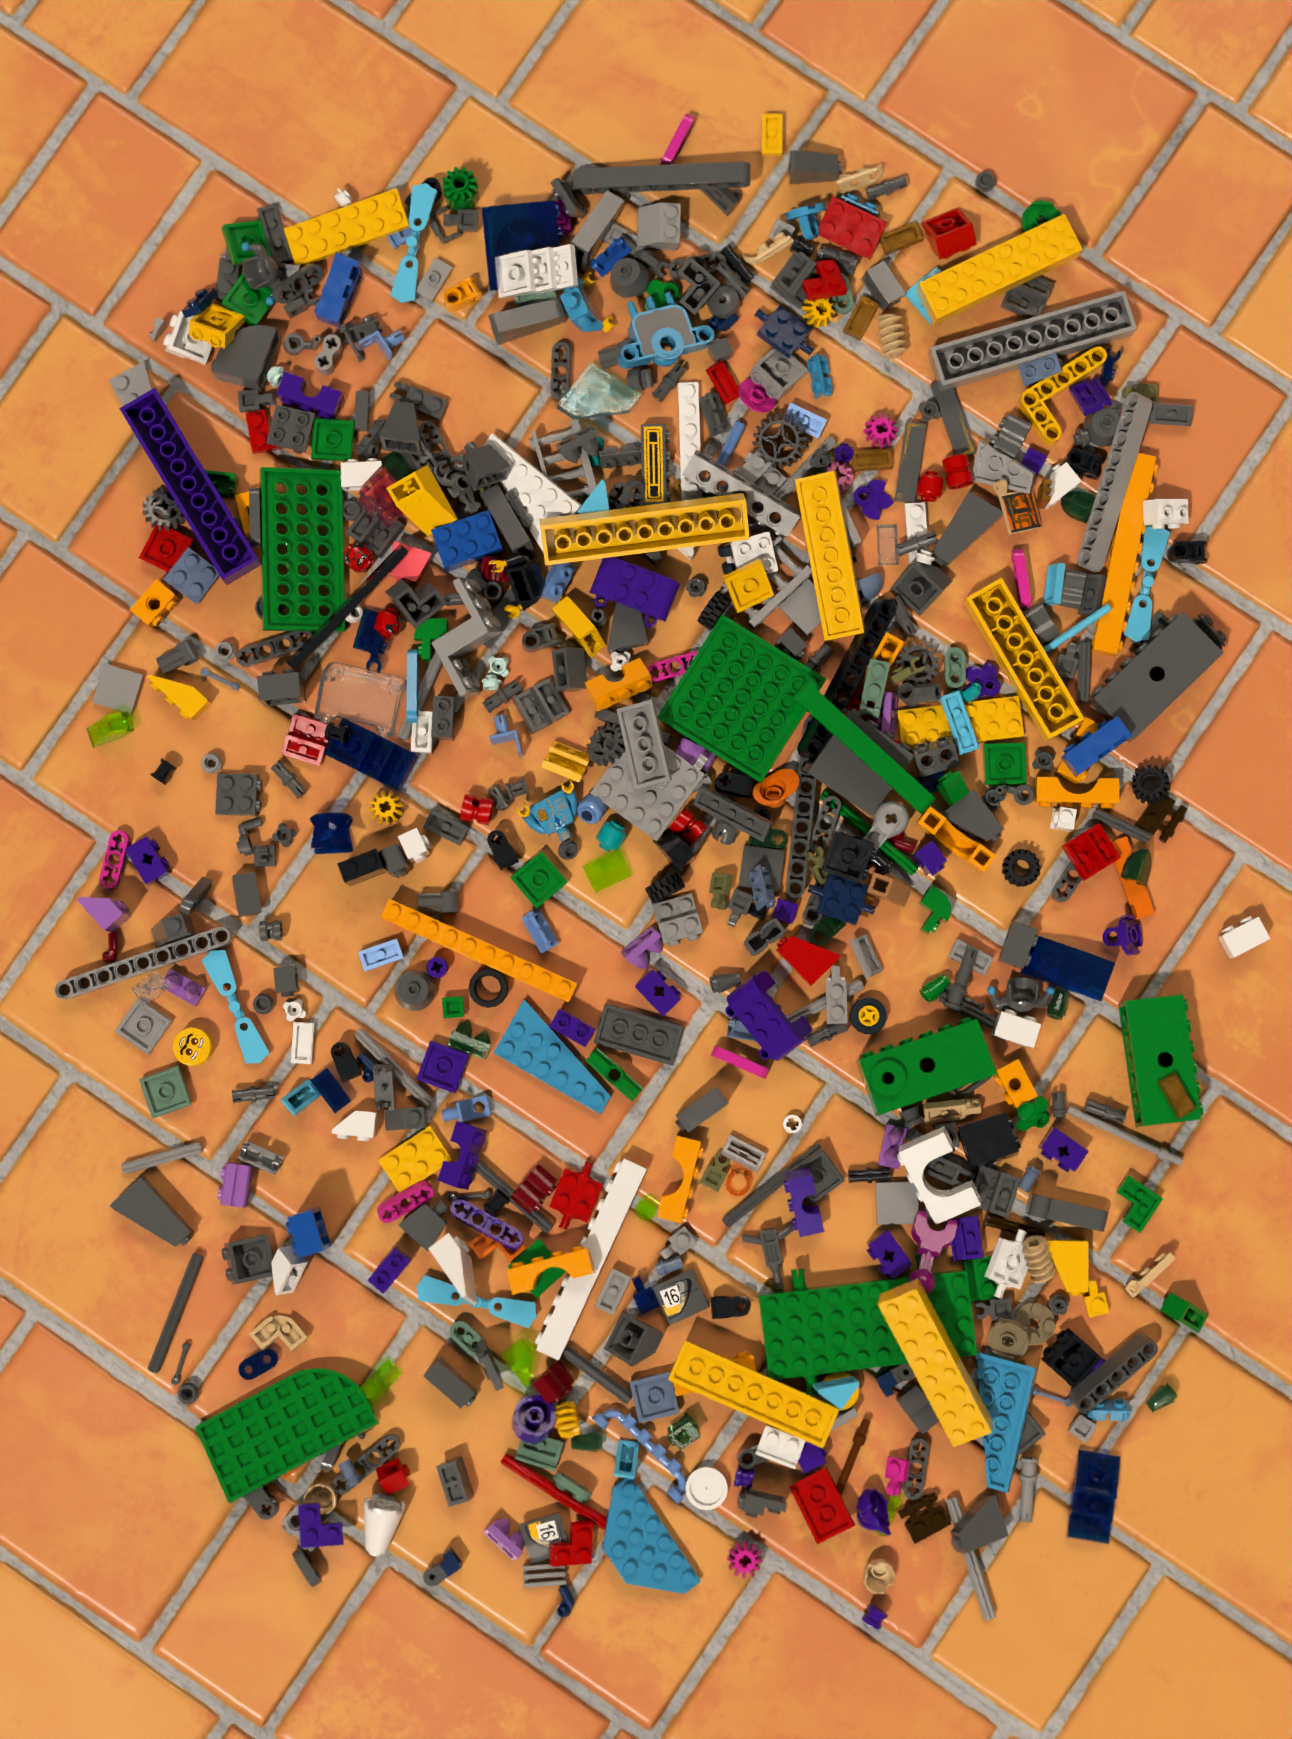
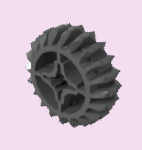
M776 413V420H773V417L769 415V423L762 419L761 423L764 427L756 426V429L761 432L760 434H753V437L759 439L752 442V445H759V448L755 449L754 452H762L760 457L763 458L765 456L767 458L765 464L773 461L772 468H776L777 462H779L780 469H783L784 462L787 463L788 467H791V459L796 463L799 461L796 454L799 456L804 455L799 449L807 448L806 445L801 444V441H806L807 437H801L800 435L806 432L805 429H797L801 426V422L793 424L795 417H791L787 421L788 414H784L783 420H781L780 414ZM780 424L776 435H765L770 427ZM787 425L794 431L796 442L786 437ZM782 433V439L790 442V444L784 443L778 447L776 446L777 443L770 440V438H779ZM764 441L773 444V457L767 453ZM784 447H794L790 455L779 458Z

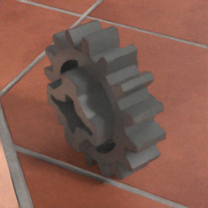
M160 488L159 493L153 490L152 496L147 494L146 501H143V515H145L146 522L151 521L152 528L157 525L159 531L162 530V527H166V530L169 531L171 526L177 529V523L183 524L185 517L169 490L164 492V489Z
M919 642L917 647H915L914 643H911L910 649L905 646L903 647L904 654L899 652L897 655L901 660H896L895 664L900 665V667L903 666L904 669V663L910 667L911 660L917 656L922 658L920 666H925L922 672L907 678L906 683L913 682V685L918 683L925 684L926 680L931 683L933 681L931 676L936 677L938 675L934 670L940 668V665L935 663L940 658L933 656L936 650L929 651L930 645L923 648L922 642ZM920 652V654L916 656H912L910 653ZM927 656H928V658L930 659L931 667H930L929 664H927V661H926V657H927ZM917 674H926V676L921 678L915 677Z
M607 723L606 728L600 726L599 732L594 731L595 736L589 738L591 743L587 744L589 750L586 752L591 761L598 766L604 765L605 767H607L608 762L613 765L614 759H620L619 754L625 753L621 727L615 723L613 725Z

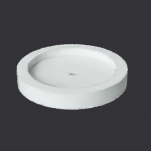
M700 1467L694 1470L687 1479L686 1495L689 1501L699 1509H715L723 1503L727 1496L728 1487L726 1479L715 1468Z

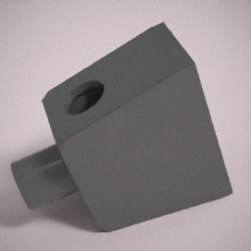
M474 441L465 445L466 453L462 467L473 490L507 479L511 466L491 445L478 448Z
M441 1199L433 1208L425 1203L403 1220L399 1226L428 1252L448 1223L442 1215L449 1209V1206Z

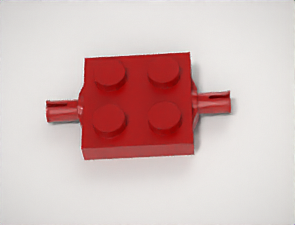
M585 1161L581 1172L564 1169L549 1205L550 1208L559 1211L563 1215L559 1227L562 1228L566 1221L563 1228L567 1230L571 1218L588 1222L603 1186L602 1183L593 1180L589 1176L594 1164L590 1163L586 1170L589 1164L587 1161Z

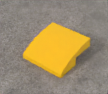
M554 741L541 767L580 782L590 763V759L587 753Z

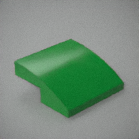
M538 1238L511 1264L523 1262L524 1265L531 1264V1259L541 1256L546 1260L552 1258V1252ZM559 1267L546 1269L539 1276L536 1289L530 1290V1292L538 1298L567 1271Z

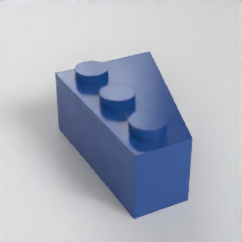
M336 252L328 278L322 289L320 301H317L314 308L315 315L319 321L337 328L343 323L363 276L359 261Z
M1118 716L1110 722L1107 719L1096 726L1098 728L1096 732L1092 734L1089 731L1080 738L1082 742L1077 746L1072 743L1063 750L1065 754L1061 759L1075 777L1132 737V734Z

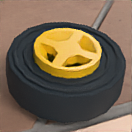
M874 998L858 1000L850 1011L852 1026L863 1034L879 1032L887 1020V1012L884 1005Z

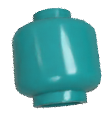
M614 820L604 822L596 835L597 840L600 842L599 847L608 852L611 849L618 850L627 836L624 831L625 827Z

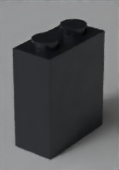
M373 849L337 863L344 883L353 886L387 873L388 871L380 856V851Z
M1006 1112L958 1127L957 1133L970 1170L1018 1155L1019 1149H1021L1018 1137L1013 1135L1012 1129H1014V1124L1011 1117L1007 1118Z

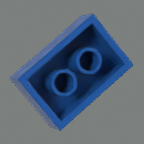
M489 510L431 530L446 573L482 561V558L485 556L503 553Z
M320 1207L287 1217V1231L293 1235L294 1242H292V1248L295 1255H299V1258L332 1247Z

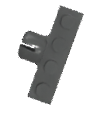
M704 785L699 788L693 803L694 806L716 818L712 836L716 841H718L719 837H722L720 843L726 845L735 842L739 831H743L764 842L774 823Z

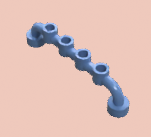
M616 1409L606 1410L601 1415L597 1412L592 1419L603 1430L609 1425L607 1422L609 1418H616L678 1480L677 1488L671 1487L666 1493L679 1504L684 1499L681 1495L685 1491L687 1483L686 1477L679 1470L682 1466L674 1458L669 1460L665 1456L667 1451L659 1443L655 1446L650 1441L652 1436L644 1428L640 1431L635 1426L637 1421L629 1413L625 1416Z

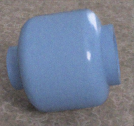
M592 794L586 795L577 807L579 817L589 824L599 822L607 811V805L600 798Z

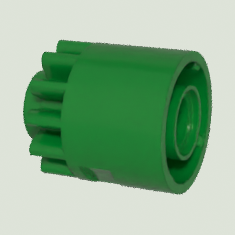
M454 167L453 172L447 171V176L443 178V191L448 206L457 212L458 209H473L479 200L477 179L473 176V172L466 171L465 167L462 170Z

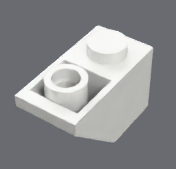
M370 458L366 459V462L350 459L346 460V463H341V486L343 491H364L384 470L382 461Z
M354 1111L332 1129V1134H337V1138L349 1139L350 1135L358 1136L357 1140L370 1141V1138H375L378 1113Z

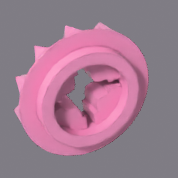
M835 460L828 464L826 472L836 471V468H838L839 474L843 475L838 481L839 491L842 492L851 485L853 473L851 467L846 462L839 463L838 460Z

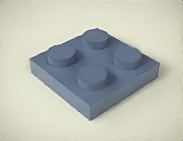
M187 547L163 580L197 605L217 579L219 573L214 566Z
M670 1371L629 1381L639 1423L680 1413L673 1382L668 1380Z

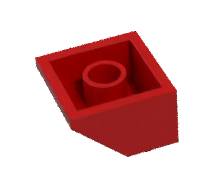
M959 208L921 222L931 249L940 260L947 259L958 252L967 251L977 245L973 224Z

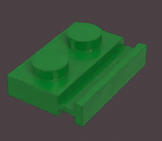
M992 1256L962 1260L964 1270L967 1271L971 1302L998 1298L994 1296L998 1284L994 1280L984 1277Z

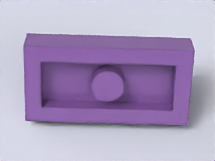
M884 692L880 712L883 714L877 719V725H879L877 729L882 733L886 730L895 736L898 696L892 692Z
M650 926L620 953L634 966L648 969L649 963L645 950L661 953V935Z
M171 968L160 984V987L196 1007L207 988Z
M886 1124L878 1165L899 1169L900 1162L897 1154H899V1146L905 1142L907 1128Z
M508 1518L499 1519L487 1526L483 1533L514 1561L523 1553L522 1550L525 1546L521 1530L507 1537L510 1521Z

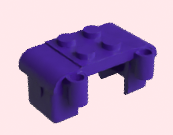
M608 557L602 559L589 593L596 595L595 606L597 609H605L609 600L646 614L644 619L645 626L652 629L656 626L657 620L666 622L680 583L624 560ZM598 600H604V601H605L603 604H598V603H597ZM653 619L654 622L650 624L647 620Z
M763 970L757 975L751 976L727 996L729 1006L726 1007L725 1011L729 1017L737 1016L762 1047L759 1051L761 1058L767 1060L771 1057L773 1060L779 1061L807 1040L805 1037L812 1032V1027L803 1016L793 1024L789 1021L766 992L776 982L767 971Z

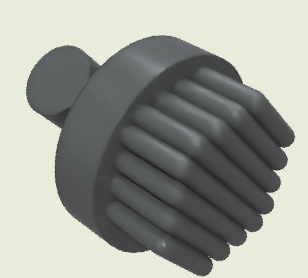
M639 367L627 371V387L631 390L642 391L654 386L650 368L643 369Z

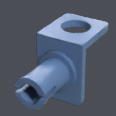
M399 329L385 338L381 336L379 331H376L360 340L357 349L361 351L376 342L388 361H390L393 354L391 348L404 342L405 338L403 334L400 335L401 331Z
M500 715L502 723H500L499 716H495L493 719L497 734L489 736L491 744L495 745L515 740L519 757L522 758L523 755L517 731H509L506 715Z
M487 1095L458 1101L455 1107L442 1109V1118L445 1122L460 1119V1122L492 1114ZM478 1101L483 1102L485 1105V1110L482 1113H478L475 1110V1104Z

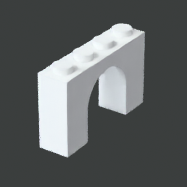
M945 1126L899 1146V1154H897L900 1164L902 1166L905 1165L908 1171L906 1175L911 1184L914 1183L917 1188L916 1195L919 1201H924L927 1207L925 1212H927L928 1218L930 1220L933 1219L935 1225L981 1205V1196L972 1180L950 1190H939L932 1187L924 1177L923 1170L930 1161L953 1151L954 1144Z

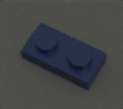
M202 288L196 291L195 297L186 302L187 305L182 310L184 317L187 318L202 313L218 295L215 288L208 290Z

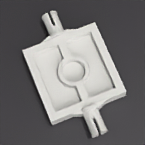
M1018 1229L1015 1240L998 1238L984 1276L998 1284L994 1294L998 1298L1002 1299L1006 1287L1021 1289L1028 1270L1027 1262L1024 1259L1025 1255L1022 1253L1024 1247L1022 1243L1027 1233L1026 1231Z

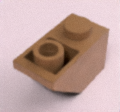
M874 872L871 875L866 894L904 907L911 887Z

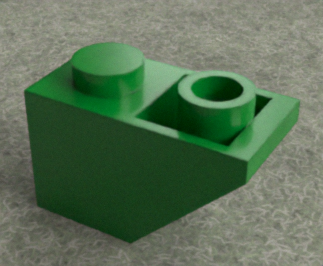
M949 771L938 780L940 784L936 786V789L950 807L970 793L959 771H956L954 774L952 771Z

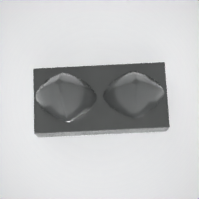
M700 189L727 216L733 212L742 196V189Z
M590 425L555 444V446L566 460L578 463L580 455L579 446L589 455L597 457L599 449L598 435Z

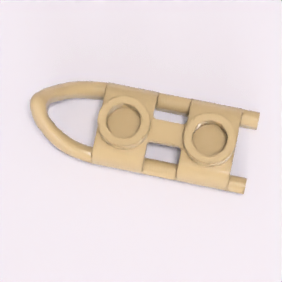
M880 162L871 169L862 167L854 175H840L836 180V184L840 191H837V195L840 196L876 183L883 174L882 163ZM878 171L877 175L870 179V175ZM858 181L859 184L851 185L852 182Z
M781 232L773 238L774 243L768 246L765 243L756 249L757 256L746 257L742 255V258L752 265L763 263L791 245L794 240L790 235L786 236L784 232Z

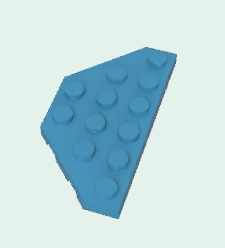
M624 1478L613 1486L602 1549L626 1584L685 1594L701 1582L635 1481L630 1478Z

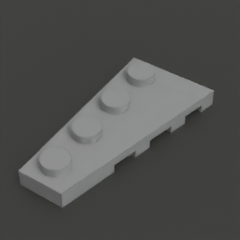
M144 361L108 380L123 406L152 390Z

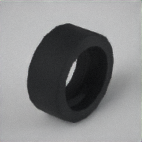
M490 968L481 969L470 979L469 994L472 1000L479 1006L486 1008L496 1007L507 997V980L497 970ZM485 976L495 977L500 983V994L493 1000H484L477 993V983Z

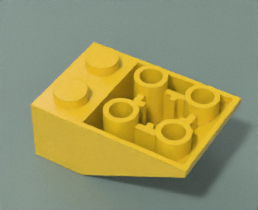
M428 465L387 487L395 505L427 536L432 534V529L458 520Z

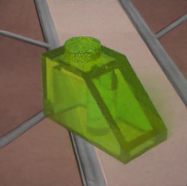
M128 711L109 714L87 728L93 748L123 738L134 731Z
M521 1337L505 1349L501 1355L524 1387L527 1388L530 1385L534 1360L533 1350L535 1348L528 1339L524 1340Z
M387 1359L358 1390L361 1389L372 1406L401 1376L402 1372Z

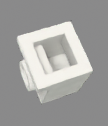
M1066 807L1053 808L1050 829L1066 832L1074 830L1077 809Z

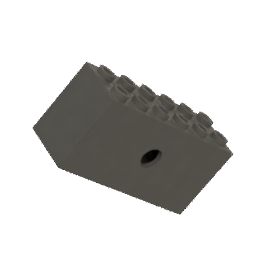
M1184 612L1179 615L1176 613L1163 624L1165 626L1164 629L1160 627L1148 638L1151 641L1149 644L1147 642L1143 643L1134 652L1136 655L1134 658L1130 656L1119 666L1122 669L1119 673L1117 670L1114 671L1105 680L1107 684L1104 687L1100 685L1090 694L1092 699L1089 703L1105 720L1107 719L1110 722L1117 716L1121 719L1132 734V737L1126 740L1128 743L1149 726L1224 653ZM1150 671L1157 673L1158 681H1153L1150 678Z

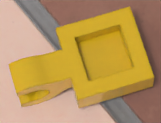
M1089 1279V1295L1083 1296L1088 1317L1110 1313L1105 1293L1103 1291L1098 1292L1096 1280Z

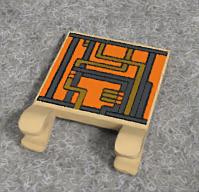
M1005 479L993 483L992 486L999 497L1009 535L1042 528L1033 491L1030 494L1019 491L1007 493V481Z

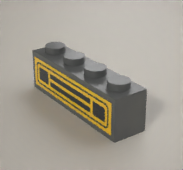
M641 424L642 483L645 488L642 506L671 502L670 490H666V482H670V470H666V463L670 462V450H666V443H669V430H665V424Z

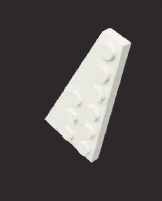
M491 434L483 446L491 445L511 466L507 479L500 481L506 493L512 490L515 491L527 513L526 516H529L532 525L528 528L543 551L539 519L578 514L577 511L582 505L497 435Z

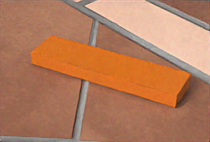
M1127 836L1111 841L1121 857L1114 862V866L1130 910L1137 918L1135 920L1155 914Z

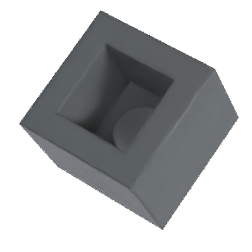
M726 337L723 339L717 338L708 346V354L715 365L732 358L733 349Z

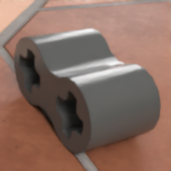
M1069 568L1065 569L1061 604H1058L1059 606L1079 610L1087 572Z
M1040 602L1022 612L1041 645L1059 636L1057 627Z

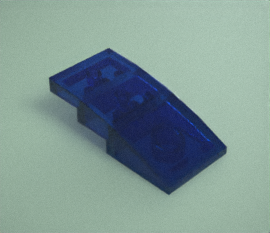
M342 718L338 726H349L351 728L350 740L347 744L331 740L324 754L400 792L418 755Z
M1038 936L1035 947L1031 946L1029 952L1032 955L1028 966H1024L1020 973L1101 1002L1115 962Z
M1078 1450L1066 1538L1109 1544L1114 1504L1117 1499L1120 1456Z

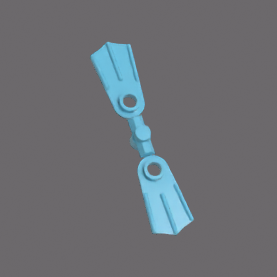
M427 183L412 186L409 226L414 231L406 239V244L409 246L408 253L400 262L390 294L401 303L415 301L419 263L414 256H416L417 249L420 248V231L424 230L427 226L437 194V190L430 187ZM418 219H421L422 221L420 226L415 225V222ZM409 261L413 262V266L411 268H407V263Z
M1152 526L1146 527L1144 533L1141 564L1146 571H1144L1143 580L1141 581L1140 595L1133 602L1124 635L1134 642L1149 640L1152 600L1149 597L1150 588L1154 584L1152 572L1160 567L1170 535L1169 531L1165 529H1152ZM1152 560L1154 566H1148L1147 561ZM1140 601L1146 603L1145 608L1139 606Z
M211 950L201 961L219 993L223 996H228L229 1010L233 1012L237 1020L234 1027L245 1063H261L270 1052L253 1022L249 1018L244 1017L241 1004L234 994L237 986L226 950ZM225 983H229L231 985V989L229 991L224 990ZM242 1023L248 1024L247 1030L243 1031L241 1029Z
M424 1275L416 1286L418 1301L458 1306L464 1301V1303L470 1304L473 1308L482 1307L489 1309L492 1315L529 1328L537 1317L535 1302L495 1297L490 1301L489 1299L476 1296L477 1304L473 1306L462 1298L454 1285ZM457 1292L460 1296L459 1299L454 1300L452 1293ZM500 1303L502 1305V1309L495 1310L494 1304Z

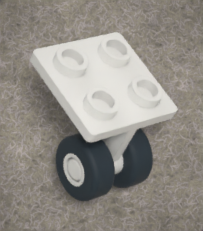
M767 531L749 536L750 539L721 544L717 548L719 556L726 557L727 562L722 564L723 573L726 575L757 559L761 560L766 574L778 571L770 533Z

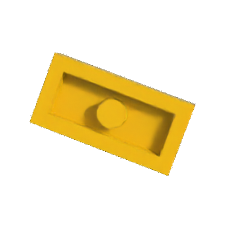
M762 114V156H782V114Z

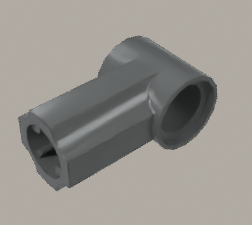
M630 339L621 341L617 346L597 352L602 369L619 365L617 357L625 345L631 344ZM624 354L625 358L632 359L629 354Z
M475 568L467 574L466 578L474 579L479 583L482 589L480 592L489 603L498 604L501 601L503 591L498 583L482 577L481 573ZM492 589L499 591L495 597H490L488 593Z
M188 639L177 644L175 649L157 657L156 660L163 674H167L183 665L187 666L195 663L200 659V656L192 640Z
M903 683L898 687L897 696L906 705L914 707L919 703L939 702L941 690L938 683L920 685Z
M814 884V886L822 887V885ZM812 893L802 913V920L808 926L816 925L822 918V914L816 913L819 896ZM814 911L817 914V920L810 921L807 918V912Z
M459 892L418 894V911L459 913Z
M759 1444L742 1447L737 1452V1460L740 1466L746 1469H750L769 1459L755 1454ZM744 1453L752 1454L750 1462L744 1463L741 1461Z

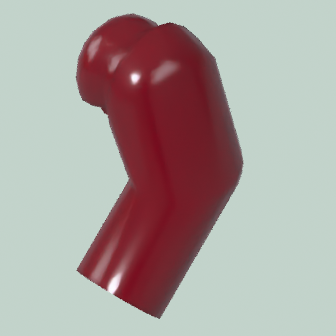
M903 832L891 837L896 848L913 853L916 844L906 841Z
M117 932L108 934L109 952L105 951L102 954L105 963H113L117 959L119 951V934Z

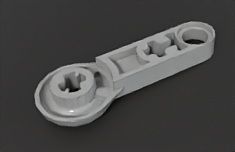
M888 801L877 808L872 828L863 838L874 842V848H877L876 851L885 840L900 834L906 829L909 824V814L904 805L896 801ZM896 814L897 817L895 819H897V822L892 821L888 823L886 815Z

